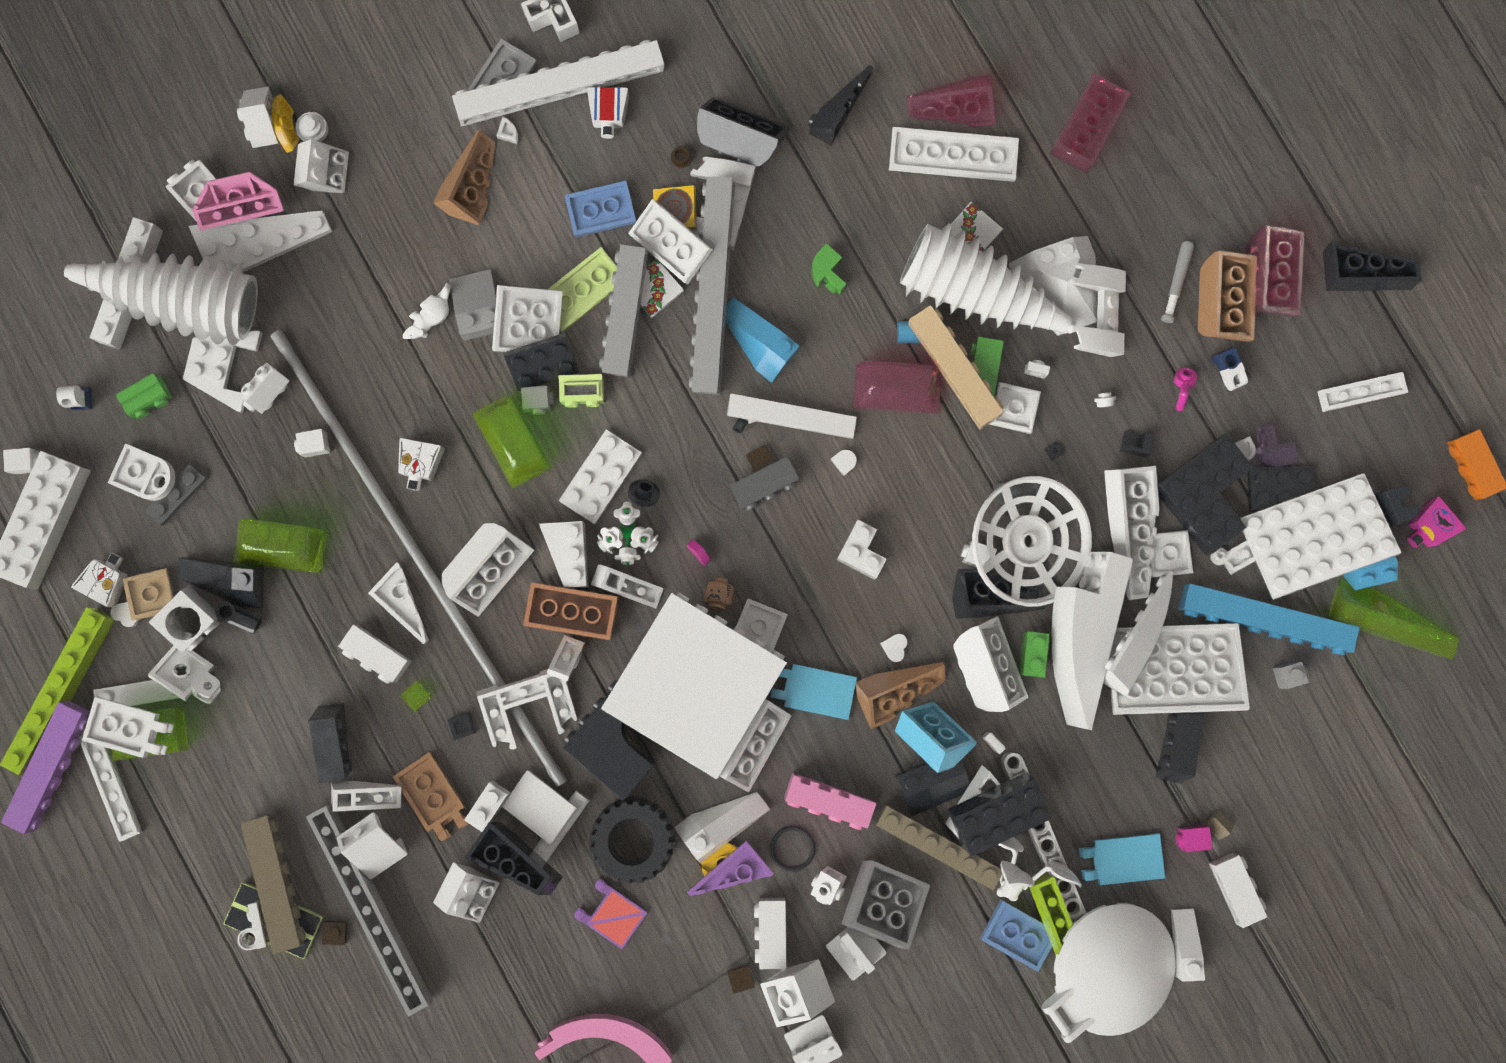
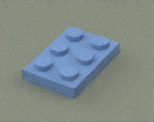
M627 181L564 195L575 238L636 223Z
M1001 899L980 937L982 941L1039 972L1052 948L1042 922Z

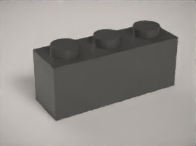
M788 456L730 485V489L741 511L746 509L748 512L758 507V502L764 499L768 502L778 496L777 492L783 489L787 492L797 487L796 483L799 482V477Z

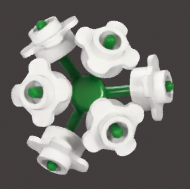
M624 502L621 508L614 510V516L619 518L621 522L620 529L617 527H610L609 529L603 527L601 529L602 536L597 535L599 538L597 542L599 549H602L604 553L608 551L611 554L613 553L612 549L615 547L620 548L623 545V537L626 538L625 548L619 549V555H615L614 558L615 560H621V563L624 565L634 564V560L641 559L640 555H636V549L634 548L640 546L645 550L644 554L648 550L652 553L654 549H657V544L659 543L656 540L659 535H652V528L636 527L634 521L640 516V511L633 508L630 502Z

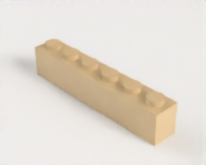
M930 305L910 318L908 325L979 430L1002 416L1004 406L997 397L994 399L990 393L992 389L985 379L981 380L978 375L980 373L974 362H969L966 357L967 352L961 344L958 345L954 340L955 334L949 326L945 327L942 322L943 316L939 310H934Z

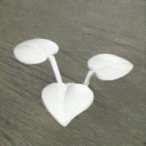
M1015 837L998 844L1005 849L1011 850L1013 853L1011 862L1002 861L1000 864L1006 881L1001 888V892L1006 897L1016 900L1022 889L1026 890L1028 887H1032L1035 884L1034 881L1046 871L1052 872L1059 879L1076 884L1079 887L1082 886L1077 876L1068 867L1051 860L1047 866L1031 877L1015 865L1018 851L1023 852L1024 850L1022 844Z

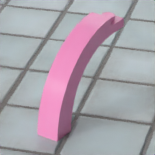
M587 1014L565 1020L551 1028L549 1034L552 1038L550 1039L547 1036L538 1042L539 1047L534 1052L537 1058L541 1060L569 1042L583 1038H605L626 1045L635 1051L646 1063H670L673 1059V1055L667 1046L649 1029L630 1019L610 1014Z

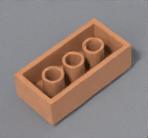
M531 582L523 626L612 641L619 597Z

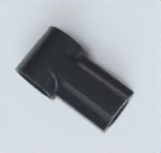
M222 602L215 609V615L219 620L228 622L253 634L256 633L262 623V616L239 607L234 603ZM230 606L232 615L226 618L224 616V609Z

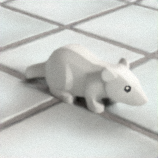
M449 283L445 284L443 290L438 295H431L420 304L422 307L420 313L414 311L410 314L409 317L415 322L405 330L403 339L426 338L428 336L427 331L432 326L442 323L447 318L449 313L447 300L451 290Z

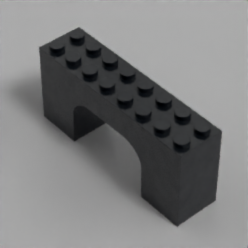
M615 680L607 689L609 694L605 698L600 697L593 705L594 712L591 715L586 714L580 720L578 725L581 727L577 732L575 730L571 731L564 739L566 744L563 749L624 800L655 763L628 740L625 733V723L601 709L618 680Z

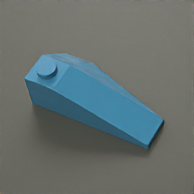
M734 297L727 304L725 323L751 361L754 369L769 382L773 383L799 352L800 346Z

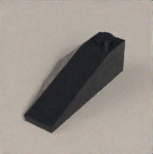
M872 66L866 67L821 107L817 115H812L808 123L810 135L832 145L872 74Z
M978 569L957 570L952 596L956 619L980 618L1045 609L1044 605L1028 607L1013 604L1002 599L985 584ZM986 573L989 580L998 589L1011 596V582L1004 579L1001 575L997 574L994 576ZM1020 587V599L1043 597L1039 587Z

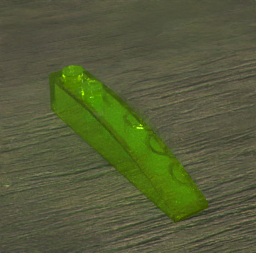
M1339 579L1328 619L1360 627V631L1451 660L1454 659L1459 641L1457 637L1383 592L1371 588L1354 590L1348 581Z

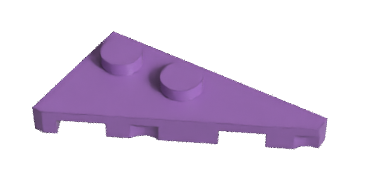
M745 841L690 888L687 893L690 896L699 895L708 891L723 889L744 882L747 883L755 879L770 877L774 873L751 845Z

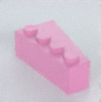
M792 773L784 796L785 801L790 806L808 808V812L819 816L821 813L829 815L828 819L841 823L842 820L849 822L850 827L862 830V827L868 829L876 806L875 801Z

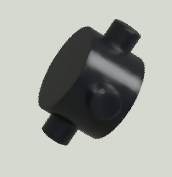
M1056 442L1049 448H1045L1051 461H1054L1058 456H1063L1064 452H1061V448Z

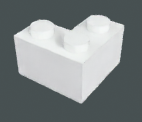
M527 0L521 3L524 15L533 32L552 24L560 42L580 34L577 22L566 0Z
M269 87L245 90L242 99H240L239 108H237L238 118L245 125V137L247 141L251 142L253 148L278 144L279 141L272 123L271 107L273 97Z
M857 520L837 560L875 580L886 558L867 549L877 529Z

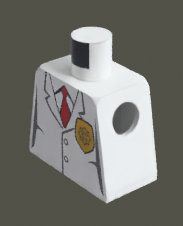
M400 438L398 471L401 475L409 477L407 489L419 491L422 479L433 480L444 453L442 446Z
M111 553L106 562L96 559L92 560L72 584L71 588L106 607L117 605L124 588L122 578L128 577L126 573L118 570L124 558Z

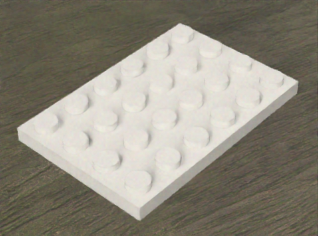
M1364 473L1240 518L1247 527L1243 530V533L1272 599L1285 596L1401 553Z
M1239 623L1163 626L1147 663L1127 697L1110 687L1113 715L1249 710ZM1130 627L1116 628L1109 660L1114 656L1122 638L1124 639Z

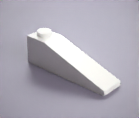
M758 792L691 814L674 828L697 861L702 863L770 811V808Z

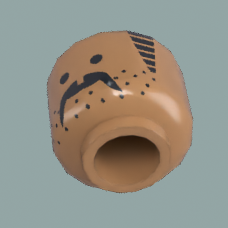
M716 577L715 581H710L706 584L705 603L711 609L725 610V607H729L732 604L734 587L728 583V579Z

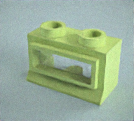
M602 374L559 375L560 403L567 408L578 407V404H586L587 407H598L599 403H604V378Z

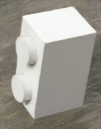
M494 781L489 782L465 818V821L482 832L487 824L494 820L511 792Z

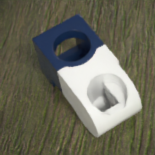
M1235 347L1211 356L1213 364L1217 365L1223 382L1229 391L1248 383L1244 366Z
M78 385L57 388V400L62 407L73 411L92 409V388L79 387Z

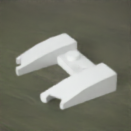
M704 157V164L698 170L693 169L690 174L691 176L707 180V177H731L735 181L731 250L734 251L755 174V166L731 160ZM696 217L697 229L690 230L700 238L699 231L700 226L704 224V218Z
M1076 264L1075 267L1081 269V273L1078 278L1075 276L1071 277L1069 284L1098 291L1097 328L1068 326L1069 333L1077 332L1080 344L1073 346L1074 349L1108 357L1124 355V333L1118 332L1119 293L1125 292L1126 271L1098 265Z
M548 669L539 671L540 674L510 684L500 687L495 685L476 691L493 747H496V741L509 742L510 749L517 748L505 711L506 709L546 696L558 733L562 734L565 731L562 725L570 717L574 721L577 720L566 681L547 674Z

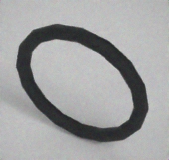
M788 826L782 828L774 835L771 841L770 852L773 861L778 867L785 871L796 872L804 869L811 863L815 855V844L808 831L801 827ZM791 830L804 834L811 846L807 861L797 867H788L782 864L775 854V843L778 837L784 832Z

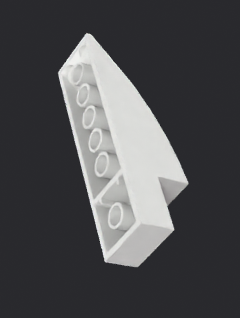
M1089 552L1085 559V570L1079 583L1080 588L1056 587L1051 629L1054 677L1067 725L1092 730L1106 673L1105 667L1109 661L1131 571L1132 558L1113 552Z

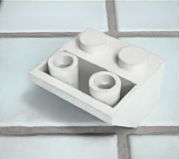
M312 139L299 143L294 185L311 191L344 193L349 152Z
M453 862L433 903L446 914L480 923L499 882L471 867Z

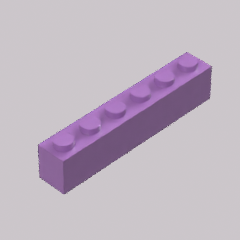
M71 701L58 702L1 821L2 824L23 834L33 832L40 827L44 811L51 805V797L62 782L61 776L64 770L71 763L70 757L81 742L79 737L86 728L90 715L89 710Z

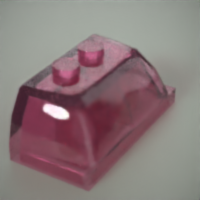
M1266 225L1259 229L1247 243L1246 254L1257 256L1256 312L1291 317L1301 315L1304 231Z
M883 361L860 362L855 367L853 408L938 415L941 372L934 365Z

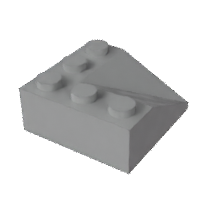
M873 860L862 861L841 924L895 947L910 949L930 885Z

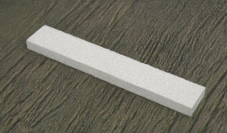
M730 394L727 416L850 439L854 438L857 419L854 416Z
M83 731L79 737L81 739L80 744L119 842L142 833L110 749L82 741Z

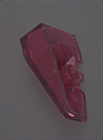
M991 75L967 78L907 96L910 118L929 121L941 120L954 125L960 123L973 128L996 125Z

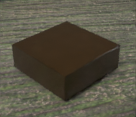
M765 445L746 454L754 472L774 463Z
M749 965L727 971L733 994L755 988Z

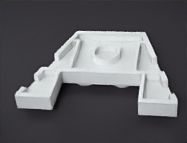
M250 331L244 340H240L236 345L229 344L227 338L218 345L214 344L210 336L201 341L193 338L183 380L234 410L243 413L245 406L243 405L244 400L239 396L241 392L226 389L236 348L258 352L263 333L260 331Z

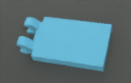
M796 664L792 665V670H782L779 677L787 678L785 690L772 689L771 697L785 700L784 707L845 720L849 719L857 677Z
M1158 833L1093 840L1094 847L1079 848L1080 857L1083 859L1093 857L1095 869L1081 870L1082 879H1085V881L1098 879L1099 885L1165 878L1161 839Z

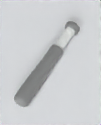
M1191 241L1182 242L1169 291L1170 297L1165 314L1161 317V320L1166 323H1173L1175 319L1173 316L1177 299L1180 298L1194 250V243Z

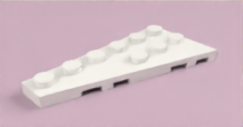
M323 211L253 218L201 231L198 225L189 226L202 258L209 259L211 268L216 269L219 262L224 260L227 271L231 272L238 263L242 265L243 272L333 232Z

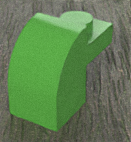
M827 243L814 257L811 270L812 279L817 287L825 282V286L832 293L837 292L840 295L845 290L847 284L833 271L841 263L842 257Z

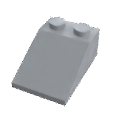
M491 269L449 279L460 336L466 341L493 334L497 291Z

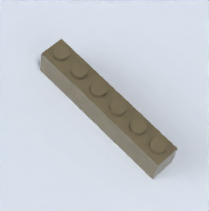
M884 804L874 822L876 826L993 891L1003 874L998 866L978 855L971 857L962 846Z
M264 816L241 823L273 955L305 945L306 933L299 924L298 918L301 917L298 905L294 904L293 896H295L293 884H289L287 875L290 874L287 862L283 861L282 853H284L282 841H278L276 832L279 831L276 819H273L272 816Z

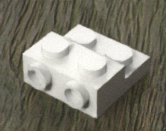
M193 159L184 166L185 171L182 174L178 175L175 173L167 180L169 184L166 188L195 219L192 210L207 181L215 180L216 178L201 160L195 162Z

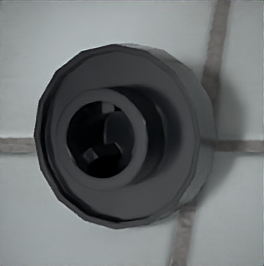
M639 479L630 484L628 498L634 504L650 507L658 502L660 489L653 482Z

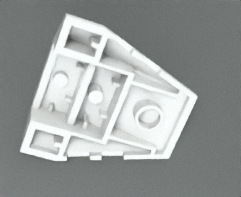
M1088 236L1071 237L1034 250L1008 264L1010 269L1020 264V277L1022 279L1032 275L1033 287L1036 290L1044 288V296L1048 300L1054 301L1059 309L1072 317L1073 321L1076 322L1075 326L1085 327L1097 322V291L1069 284L1071 277L1075 276L1078 278L1081 273V269L1075 267L1076 264L1096 265L1095 253ZM1054 331L1057 336L1064 334Z

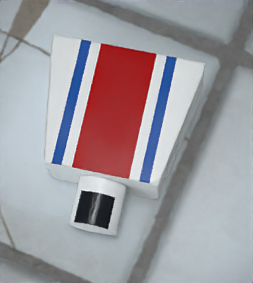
M587 87L593 126L601 128L602 138L611 139L614 137V128H623L629 101L628 88Z

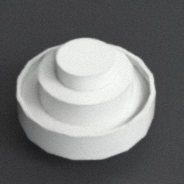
M307 112L298 118L296 132L303 142L310 139L322 142L328 134V125L320 114Z

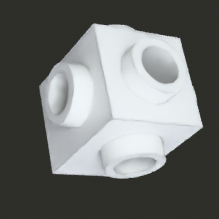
M827 866L821 871L820 875L817 874L813 879L811 886L814 888L811 895L815 896L816 900L822 904L831 905L835 900L839 901L845 891L842 886L847 876Z

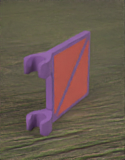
M599 878L595 883V888L606 896L592 916L582 908H577L574 917L623 949L648 912Z

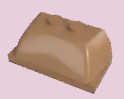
M1219 250L1206 259L1200 268L1198 332L1203 336L1247 342L1254 340L1257 256Z

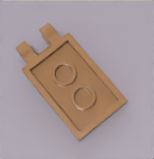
M428 752L393 776L397 785H401L402 793L426 831L434 830L440 841H445L451 837L445 825L453 819L459 829L469 824L465 821L466 816L461 812L466 807L431 752Z

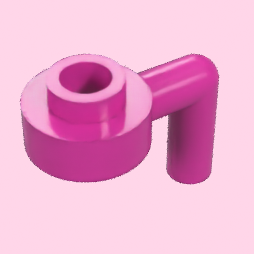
M1180 368L1175 374L1174 383L1180 387V394L1176 404L1177 411L1184 410L1189 389L1193 388L1197 381V373L1190 368Z

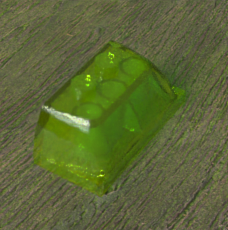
M510 393L472 413L512 489L551 469Z
M239 519L233 562L321 574L327 531L299 525Z

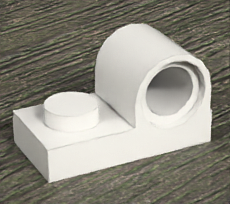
M564 635L547 674L568 681L573 669H576L580 661L585 643Z
M260 900L248 904L247 918L252 923V926L241 931L238 935V944L244 950L259 949L270 945ZM249 932L253 933L255 936L254 943L250 942L248 939Z

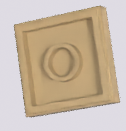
M167 568L122 578L132 621L155 616L175 597Z

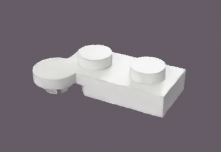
M1247 541L1228 552L1220 548L1210 555L1211 561L1216 565L1224 564L1230 575L1256 561Z

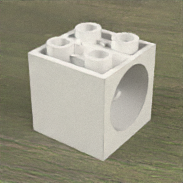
M190 586L182 589L149 621L156 630L182 653L187 649L192 651L205 639L202 637L204 633L208 635L220 624L215 615V609ZM178 607L192 608L198 613L201 624L198 633H184L176 626L174 615Z
M819 959L786 967V969L781 970L761 983L777 1027L810 1020L835 1002Z

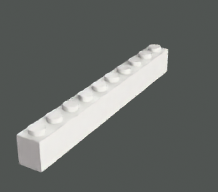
M645 40L637 46H623L615 52L604 51L599 56L593 58L586 56L580 58L578 62H564L556 68H542L534 74L523 73L515 79H501L497 81V84H482L475 90H460L456 92V95H452L462 127L587 92V87L605 88L663 72L664 62L657 40L652 42L651 40Z

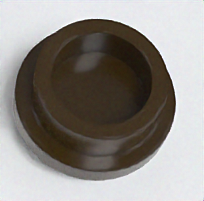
M680 146L672 151L671 161L674 166L684 168L691 163L692 155L688 148Z

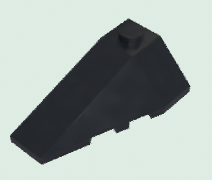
M179 558L180 580L236 605L263 608L264 565Z

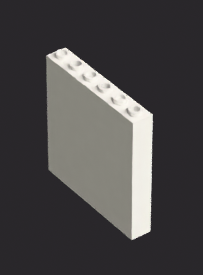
M678 592L677 595L671 593L601 709L717 779L787 662L783 661L785 656L773 650L770 653L765 650L764 647L766 645L754 638L753 641L745 638L747 633L735 627L732 630L727 627V621L716 615L715 618L707 615L709 610L699 604L695 607L688 603L689 598Z

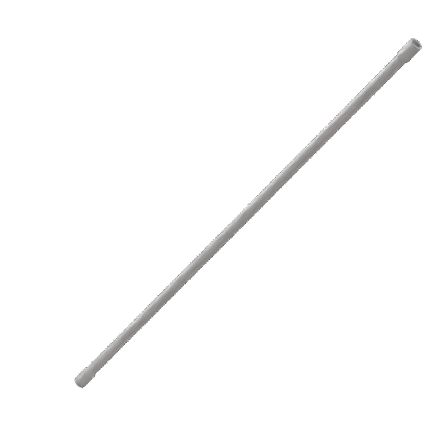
M282 330L275 331L270 337L288 361L493 686L498 685V687L506 685L456 605L446 595L442 583L298 359ZM520 706L509 708L510 713L544 764L547 773L556 787L568 781Z

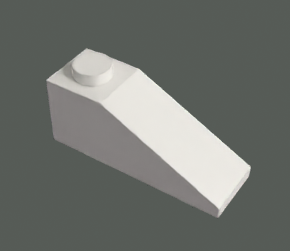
M599 564L591 582L593 586L653 608H657L664 589Z
M361 781L331 782L332 810L351 811L401 808V785Z
M1171 909L1173 946L1176 957L1175 976L1181 981H1204V959L1194 909Z

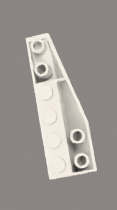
M1170 570L1166 577L1161 575L1156 584L1158 590L1155 594L1151 592L1145 602L1148 606L1145 611L1140 610L1135 619L1137 624L1134 629L1130 627L1124 639L1122 638L1114 656L1110 658L1105 667L1106 677L1103 683L1126 697L1147 663L1160 636L1171 596L1173 572Z

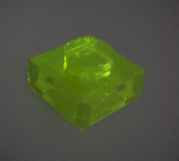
M415 681L400 695L414 712L420 709L432 697L418 681Z

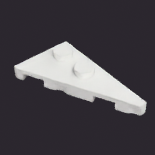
M396 563L368 594L420 642L426 644L429 641L402 566Z

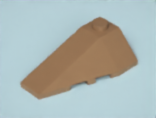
M477 130L442 183L433 202L449 216L476 225L480 224L488 206L486 193L487 188L490 187V180H488L489 169L493 165L495 142L484 132Z
M941 662L878 673L856 682L857 698L869 727L873 729L891 721L896 717L895 713L904 706L909 708L913 705L911 701L919 695L925 696L946 681L945 665Z

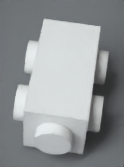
M266 362L264 366L257 369L254 378L243 386L239 396L244 400L243 405L252 412L256 409L262 414L272 406L273 400L277 395L286 389L289 380Z

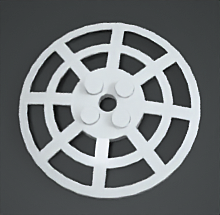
M1041 476L1016 478L994 490L979 510L972 534L974 561L985 584L1002 599L1013 604L1028 607L1042 606L1054 602L1057 586L1051 578L1060 570L1065 558L1078 562L1070 578L1061 587H1075L1084 574L1085 559L1092 548L1090 522L1080 500L1063 484ZM1022 483L1041 484L1036 496H1021L1014 499L1009 488ZM1049 487L1063 495L1073 510L1062 515L1052 503L1045 500L1044 498ZM1002 492L1005 504L995 513L990 524L983 522L982 518L989 504ZM1032 502L1033 505L1029 515L1019 516L1015 505ZM1041 506L1049 510L1055 519L1046 523L1042 518L1038 517ZM1008 510L1012 521L1007 525L1006 529L997 527L998 520ZM1075 518H1078L1081 530L1080 552L1068 549L1069 534L1066 523ZM1058 527L1061 532V547L1053 545L1052 530ZM979 530L987 532V550L990 558L983 565L981 564L978 551ZM993 535L1003 538L1004 550L996 555L993 549ZM1027 535H1029L1032 539L1031 545L1029 547H1027L1024 543V539ZM1050 553L1058 555L1054 565L1049 571H1046L1042 563L1048 558ZM1006 558H1009L1015 564L1013 576L1008 574L999 564ZM1024 567H1035L1040 577L1023 580ZM995 568L1004 579L1011 582V596L998 589L989 580L986 573ZM1044 583L1051 593L1037 599L1019 598L1021 586H1035Z

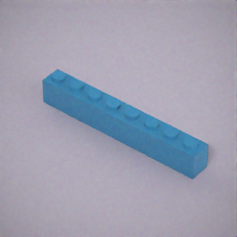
M1185 584L1183 586L1178 610L1185 611L1184 615L1197 618L1198 615L1206 617V621L1218 623L1219 620L1227 622V624L1239 623V628L1240 626L1247 627V631L1251 633L1261 634V631L1269 633L1268 637L1290 638L1289 642L1299 645H1303V642L1309 643L1311 648L1318 650L1329 648L1332 649L1333 654L1345 656L1346 653H1354L1360 628L1194 584Z

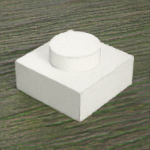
M1039 360L1029 361L1025 366L1024 374L1045 379L1049 374L1050 366H1046L1045 362Z

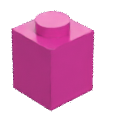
M1198 825L1177 828L1178 834L1175 835V839L1180 850L1193 852L1212 849L1210 827Z

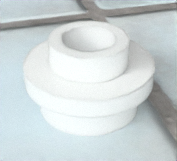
M1111 392L1099 393L1098 398H1094V402H1097V407L1115 405L1114 400H1116V396H1112Z

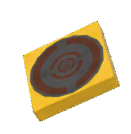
M694 185L653 189L654 200L660 203L686 227L697 229L696 187Z

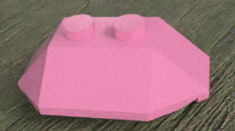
M249 171L207 181L192 211L201 231L282 212L284 208L277 189Z

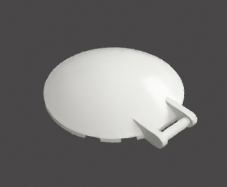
M1117 903L1109 906L1102 905L1089 911L1073 924L1062 940L1064 944L1060 953L1056 955L1054 964L1056 992L1042 1004L1041 1008L1046 1014L1050 1015L1061 1031V1037L1066 1043L1072 1042L1085 1030L1098 1035L1114 1036L1128 1033L1144 1025L1164 1004L1175 976V950L1166 927L1151 912L1134 904ZM1060 1006L1072 1022L1071 1025L1067 1026L1056 1010Z

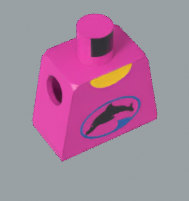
M1440 497L1429 499L1420 509L1418 515L1409 522V527L1415 533L1407 538V540L1414 548L1419 547L1422 543L1427 547H1433L1462 532L1466 527Z

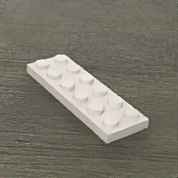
M893 127L889 170L1014 182L1016 180L1019 138Z

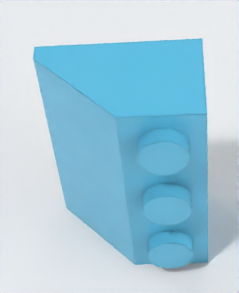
M934 701L902 711L895 732L937 773L953 768L977 743Z

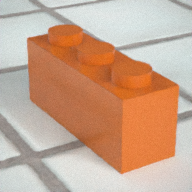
M1480 429L1447 442L1449 452L1459 466L1458 471L1468 485V492L1475 500L1487 498L1506 489V482Z

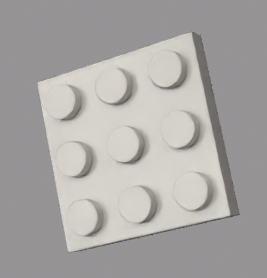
M497 285L492 350L507 352L559 335L563 291Z

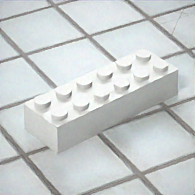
M40 451L0 540V578L25 588L39 589L91 470Z

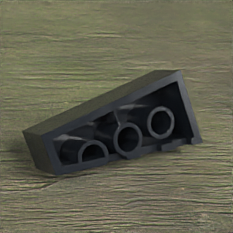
M1331 242L1323 251L1326 291L1412 290L1422 281L1420 261L1392 254L1387 256L1374 250L1369 252L1359 250L1355 246H1341L1336 242Z

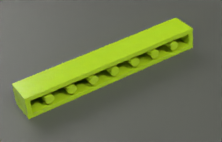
M86 607L2 759L0 766L17 775H24L58 702L71 701L115 620L111 615L97 608Z

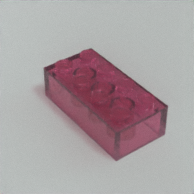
M1093 74L1050 155L1087 174L1131 92Z

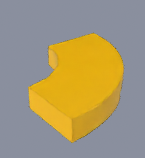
M279 94L273 99L271 117L275 133L281 145L288 153L293 151L300 138L294 129L292 120L294 110L285 98Z

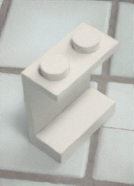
M374 812L336 837L340 852L369 879H373L408 855L403 839L399 838L395 841L382 828L379 817Z

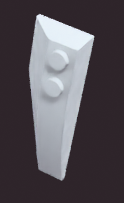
M1156 466L1105 470L1108 517L1114 552L1133 559L1125 592L1128 600L1149 597L1152 574L1150 560L1154 557V549H1152L1153 536H1156L1157 533L1155 519L1156 516H1159Z

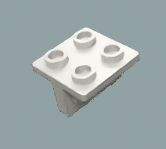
M847 927L826 944V948L851 980H855L865 971L870 974L875 969L874 964L886 955V951L876 938L850 927Z
M819 1015L784 1034L795 1063H829L842 1056V1051L824 1015Z

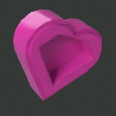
M691 540L686 544L702 565L705 566L710 562L709 555L698 542Z

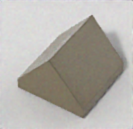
M1217 809L1203 823V825L1210 827V832L1218 840L1230 835L1234 824L1220 809Z

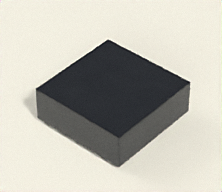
M469 712L447 719L454 740L476 733Z

